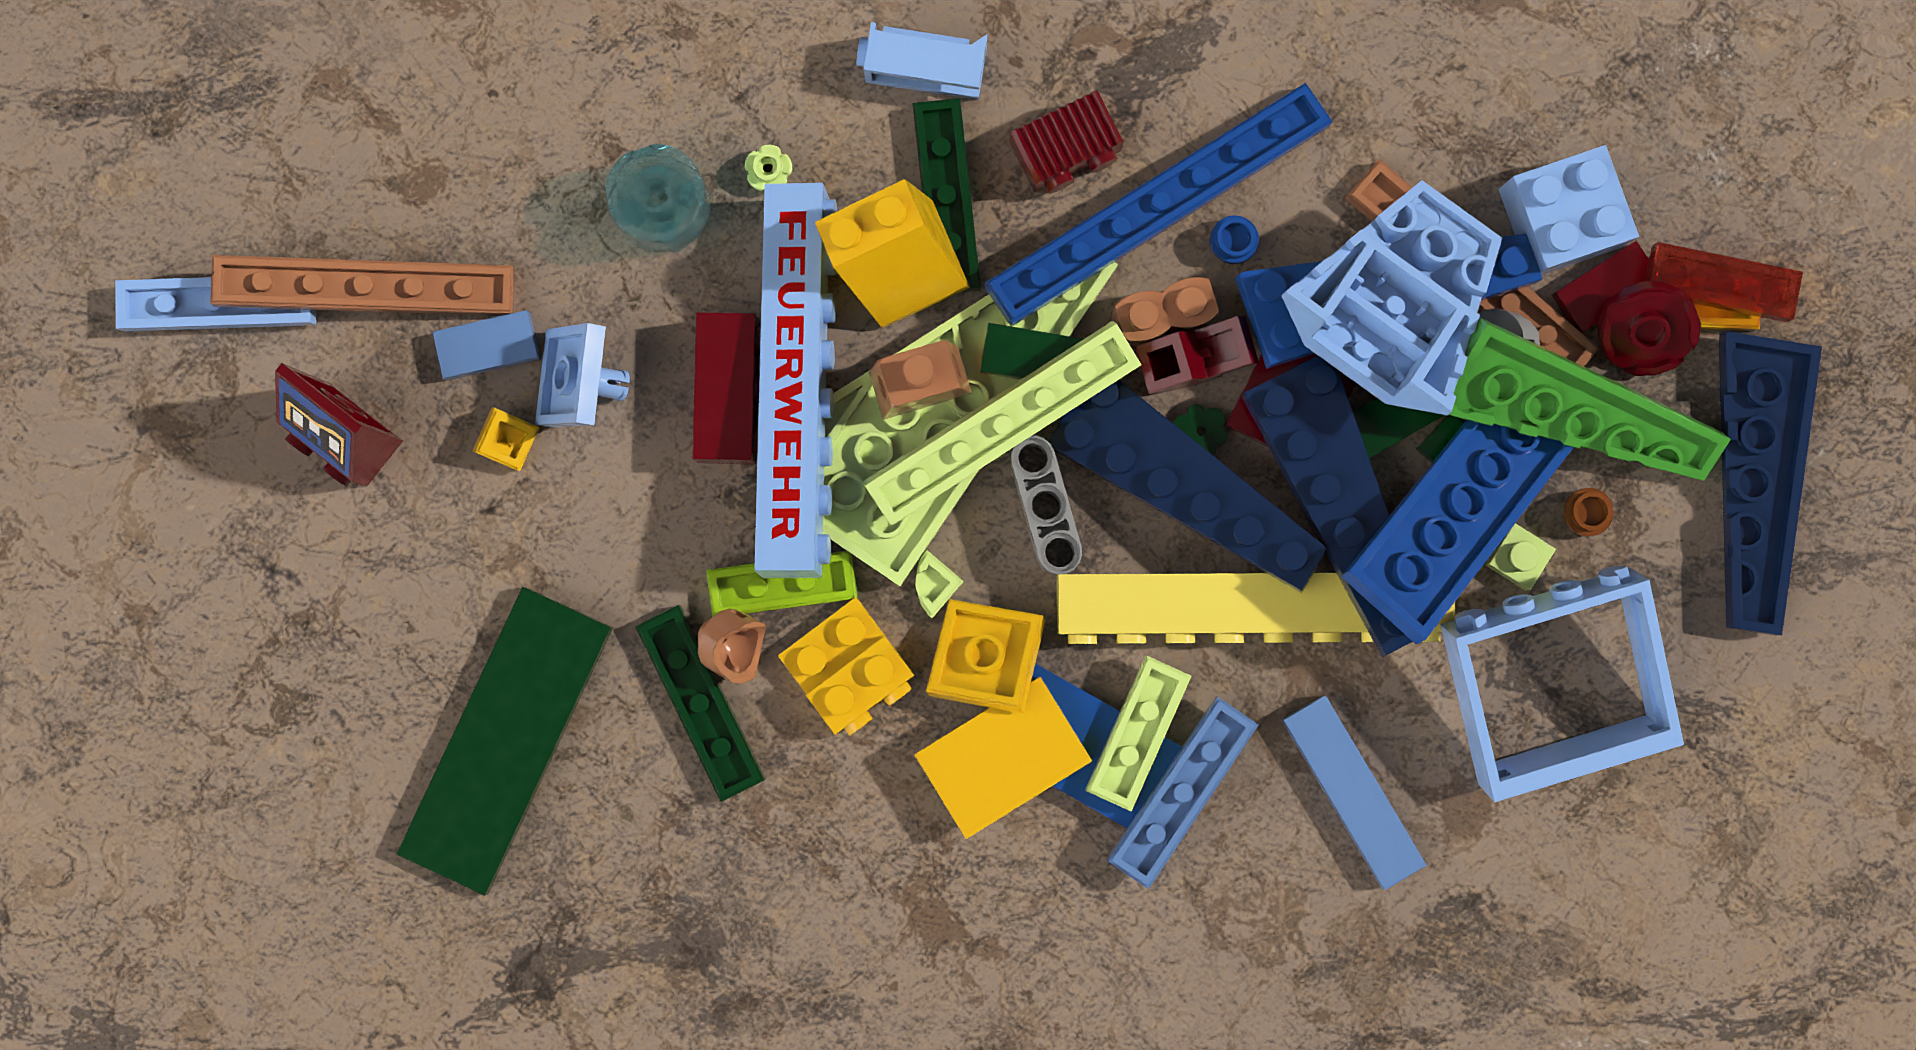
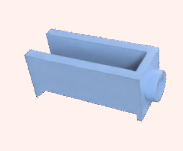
M871 22L869 38L860 37L856 65L864 67L866 83L979 100L987 50V34L970 45V39L887 26H883V31L877 30L876 23Z

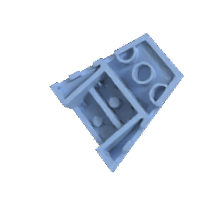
M1421 180L1378 215L1368 226L1351 237L1330 257H1327L1318 264L1308 275L1285 291L1282 298L1304 346L1379 400L1389 405L1448 415L1452 412L1456 396L1453 394L1458 378L1463 375L1468 358L1465 356L1470 336L1477 327L1480 316L1477 313L1482 296L1487 292L1502 237Z

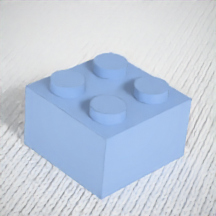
M1606 145L1513 176L1498 189L1514 234H1527L1541 275L1617 250L1639 237Z

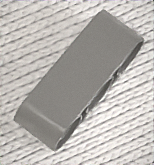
M1036 435L1030 436L1013 448L1010 457L1011 471L1036 559L1040 567L1046 573L1054 576L1068 574L1080 563L1082 546L1055 451L1046 439ZM1028 447L1040 449L1046 457L1045 467L1038 472L1024 470L1018 458L1021 451ZM1047 493L1057 499L1059 512L1056 517L1044 520L1034 514L1032 501L1040 494ZM1054 540L1065 541L1072 549L1071 562L1064 567L1053 566L1046 558V547Z

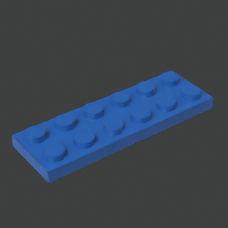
M1466 420L1341 577L1416 645L1425 641L1574 447L1564 445L1559 440L1539 435L1533 437L1521 434L1516 429L1497 424L1490 426Z

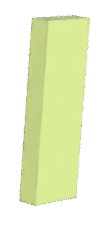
M1145 655L1085 789L1087 792L1132 811L1192 677L1191 675Z

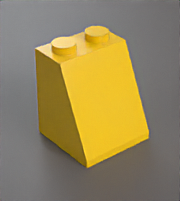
M906 179L814 222L833 268L882 328L970 288L933 200Z

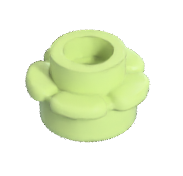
M771 144L763 145L759 148V151H752L745 160V170L748 171L747 180L753 188L759 191L765 189V184L787 183L788 175L792 173V162L787 154L781 153L779 147ZM766 164L773 166L771 172L764 171Z

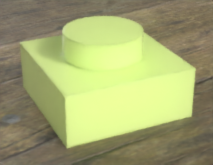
M1515 523L1484 565L1527 591L1532 589L1556 549Z

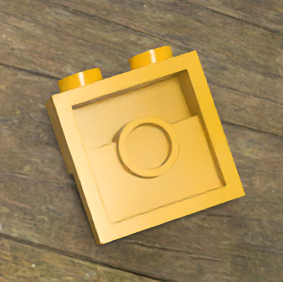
M856 597L778 655L804 690L806 697L835 735L842 729H845L848 735L851 736L873 719L867 710L882 699L890 706L912 690L907 680L915 674Z

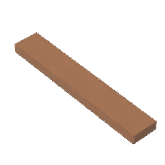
M1379 159L1345 199L1370 221H1374L1378 215L1413 187ZM1529 287L1517 289L1480 302L1477 313L1490 309H1502L1519 313L1531 321L1537 328L1541 347L1579 365L1585 366L1599 350L1594 343Z
M212 255L210 304L214 307L503 316L512 314L514 311V266Z

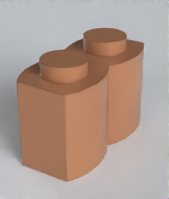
M1192 277L1171 284L1163 292L1141 291L1123 298L1115 305L1111 318L1120 328L1130 347L1136 349V346L1159 339L1165 335L1181 331H1195L1207 327L1217 316L1219 310L1210 279Z

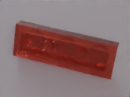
M1657 242L1651 247L1645 281H1663L1679 287L1695 304L1789 322L1795 318L1803 272Z

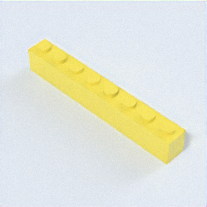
M1267 573L1058 574L1056 576L1057 634H1068V644H1097V634H1117V644L1146 643V634H1166V643H1195V633H1215V643H1244V633H1263L1264 643L1293 642V633H1312L1313 642H1342V632H1361L1362 642H1374L1337 573H1314L1302 593ZM1455 602L1423 642H1441L1440 632L1442 630L1440 624L1455 620Z

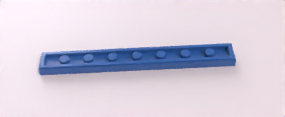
M1304 83L985 283V289L1010 326H1014L1326 130L1333 121L1308 85Z

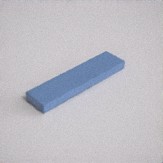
M1321 695L1281 719L1381 889L1387 890L1427 866L1326 695Z
M1216 696L1106 860L1149 889L1259 724Z

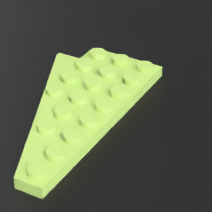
M1112 263L1012 327L1071 336L1116 270L1118 264ZM989 294L896 353L948 340L959 348L972 394L883 420L869 370L833 393V417L825 418V437L832 438L833 461L832 466H824V485H830L832 509L830 515H823V534H829L832 541L900 587L979 470L892 526L864 486L863 481L1020 381V379L980 373L988 323L1010 326Z

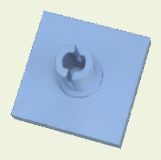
M585 323L546 329L535 425L552 428L594 425L598 396L612 398L617 401H623L627 397L628 387L611 385L608 382L620 384V382L630 383L628 371L601 367L606 326Z

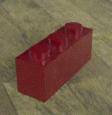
M696 312L692 459L697 463L756 464V454L758 453L757 414L759 404L760 375L758 373L761 327L755 313Z

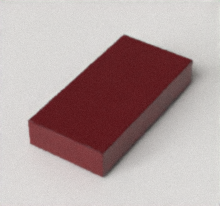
M1636 240L1551 296L1569 323L1583 333L1598 323L1599 316L1607 302L1623 288L1639 282L1663 281V279Z

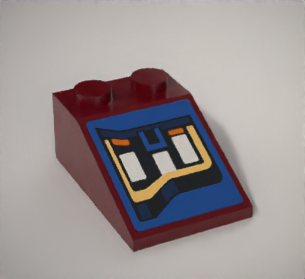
M281 363L275 370L276 423L289 432L285 440L306 456H310L315 452L324 459L327 464L323 470L344 486H348L350 482L368 486L403 440L329 382L284 363Z

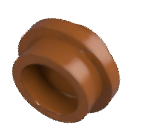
M1579 489L1573 492L1564 503V521L1568 528L1577 535L1585 537L1599 535L1610 526L1613 520V505L1608 496L1598 489Z

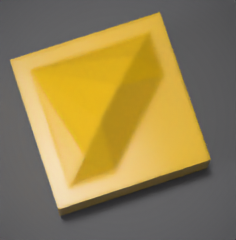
M491 407L472 451L512 469L521 471L540 427L495 407Z

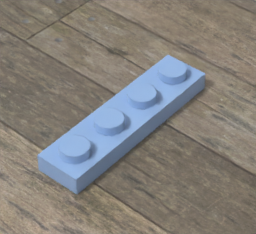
M211 277L115 280L116 329L121 331L316 325V310L214 307L210 304Z

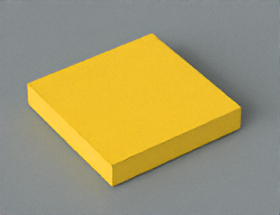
M949 599L926 688L927 694L931 697L1024 714L1045 625L1043 615Z

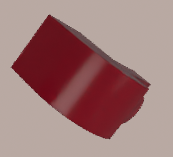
M1235 316L1195 331L1176 332L1135 347L1149 394L1193 386L1259 363L1245 316Z

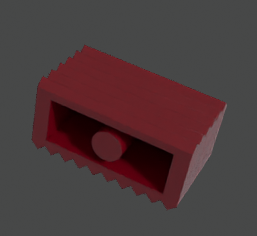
M1098 90L1084 95L1082 98L1076 99L1072 103H1068L1053 112H1049L1047 115L1041 116L1029 124L1014 129L1010 132L1009 141L1033 191L1036 193L1046 188L1049 194L1060 191L1074 182L1072 175L1087 167L1090 168L1092 173H1095L1112 165L1118 160L1116 153L1120 152L1123 146V140Z

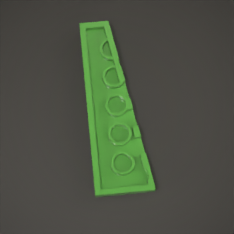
M1482 318L1477 323L1475 332L1470 336L1465 356L1468 358L1463 375L1458 378L1453 395L1456 396L1452 412L1448 414L1490 426L1497 424L1516 429L1521 434L1533 437L1539 435L1559 440L1564 445L1579 449L1581 446L1604 452L1610 457L1626 461H1639L1645 466L1703 481L1731 440L1723 432Z

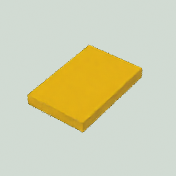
M1040 676L1031 681L1024 714L989 707L914 754L965 839H968L1092 762Z

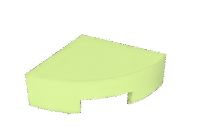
M926 550L917 566L915 587L921 606L933 618L964 581Z

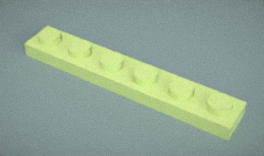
M1111 321L864 480V486L892 526L1141 366V363L1118 325Z

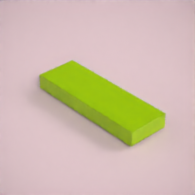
M848 551L831 553L830 564H822V578H763L754 571L755 563L706 570L712 617L720 611L729 608L750 614L852 600L855 597L858 599L853 557Z

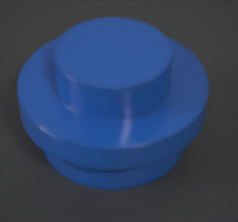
M1237 215L1221 219L1214 226L1210 235V246L1214 255L1227 264L1246 262L1254 255L1259 243V235L1254 224L1247 218Z

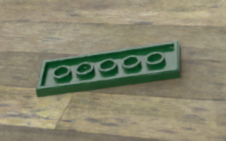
M527 587L521 588L396 855L484 896L489 894L613 627Z

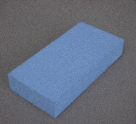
M528 310L433 331L442 378L446 381L541 359L531 313Z

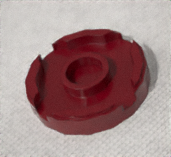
M1644 281L1623 288L1607 302L1599 316L1597 335L1605 357L1612 364L1614 363L1616 366L1623 368L1624 372L1635 376H1656L1675 369L1684 362L1683 357L1690 352L1691 348L1694 350L1699 342L1701 321L1692 299L1679 287L1663 281Z

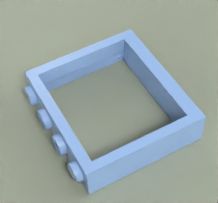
M1626 566L1607 567L1599 571L1598 577L1581 582L1578 580L1561 581L1550 587L1551 591L1535 596L1527 594L1515 595L1505 599L1502 602V606L1486 611L1482 609L1465 610L1455 616V620L1440 624L1478 785L1494 802L1684 745L1650 580L1632 568ZM1621 598L1646 715L1495 761L1468 644Z

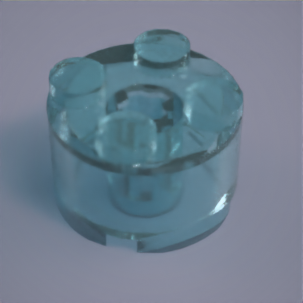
M652 144L649 147L635 151L631 150L617 160L608 175L605 190L611 216L623 233L639 247L653 252H679L698 238L704 230L711 210L710 192L698 168L682 151L664 144ZM665 192L668 197L667 201L664 204L658 203L654 207L650 201L652 195L661 197Z

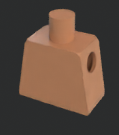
M948 340L938 341L881 358L876 361L869 372L883 420L972 394L959 348Z

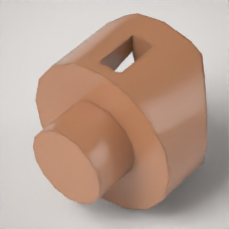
M729 608L720 611L712 618L707 619L698 632V655L701 663L709 670L732 683L742 684L756 677L767 626L737 609Z

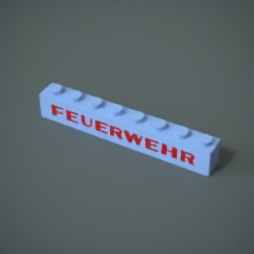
M823 183L765 184L754 569L763 578H822V564H830L831 559L830 535L823 534V515H830L832 509L830 485H824V466H832L833 461L832 438L825 437V418H832L834 412L832 388H826V370H833L835 364L834 343L832 340L827 341V323L835 322L834 293H828V275H836V270L832 266L814 222L837 212L836 199L829 198Z

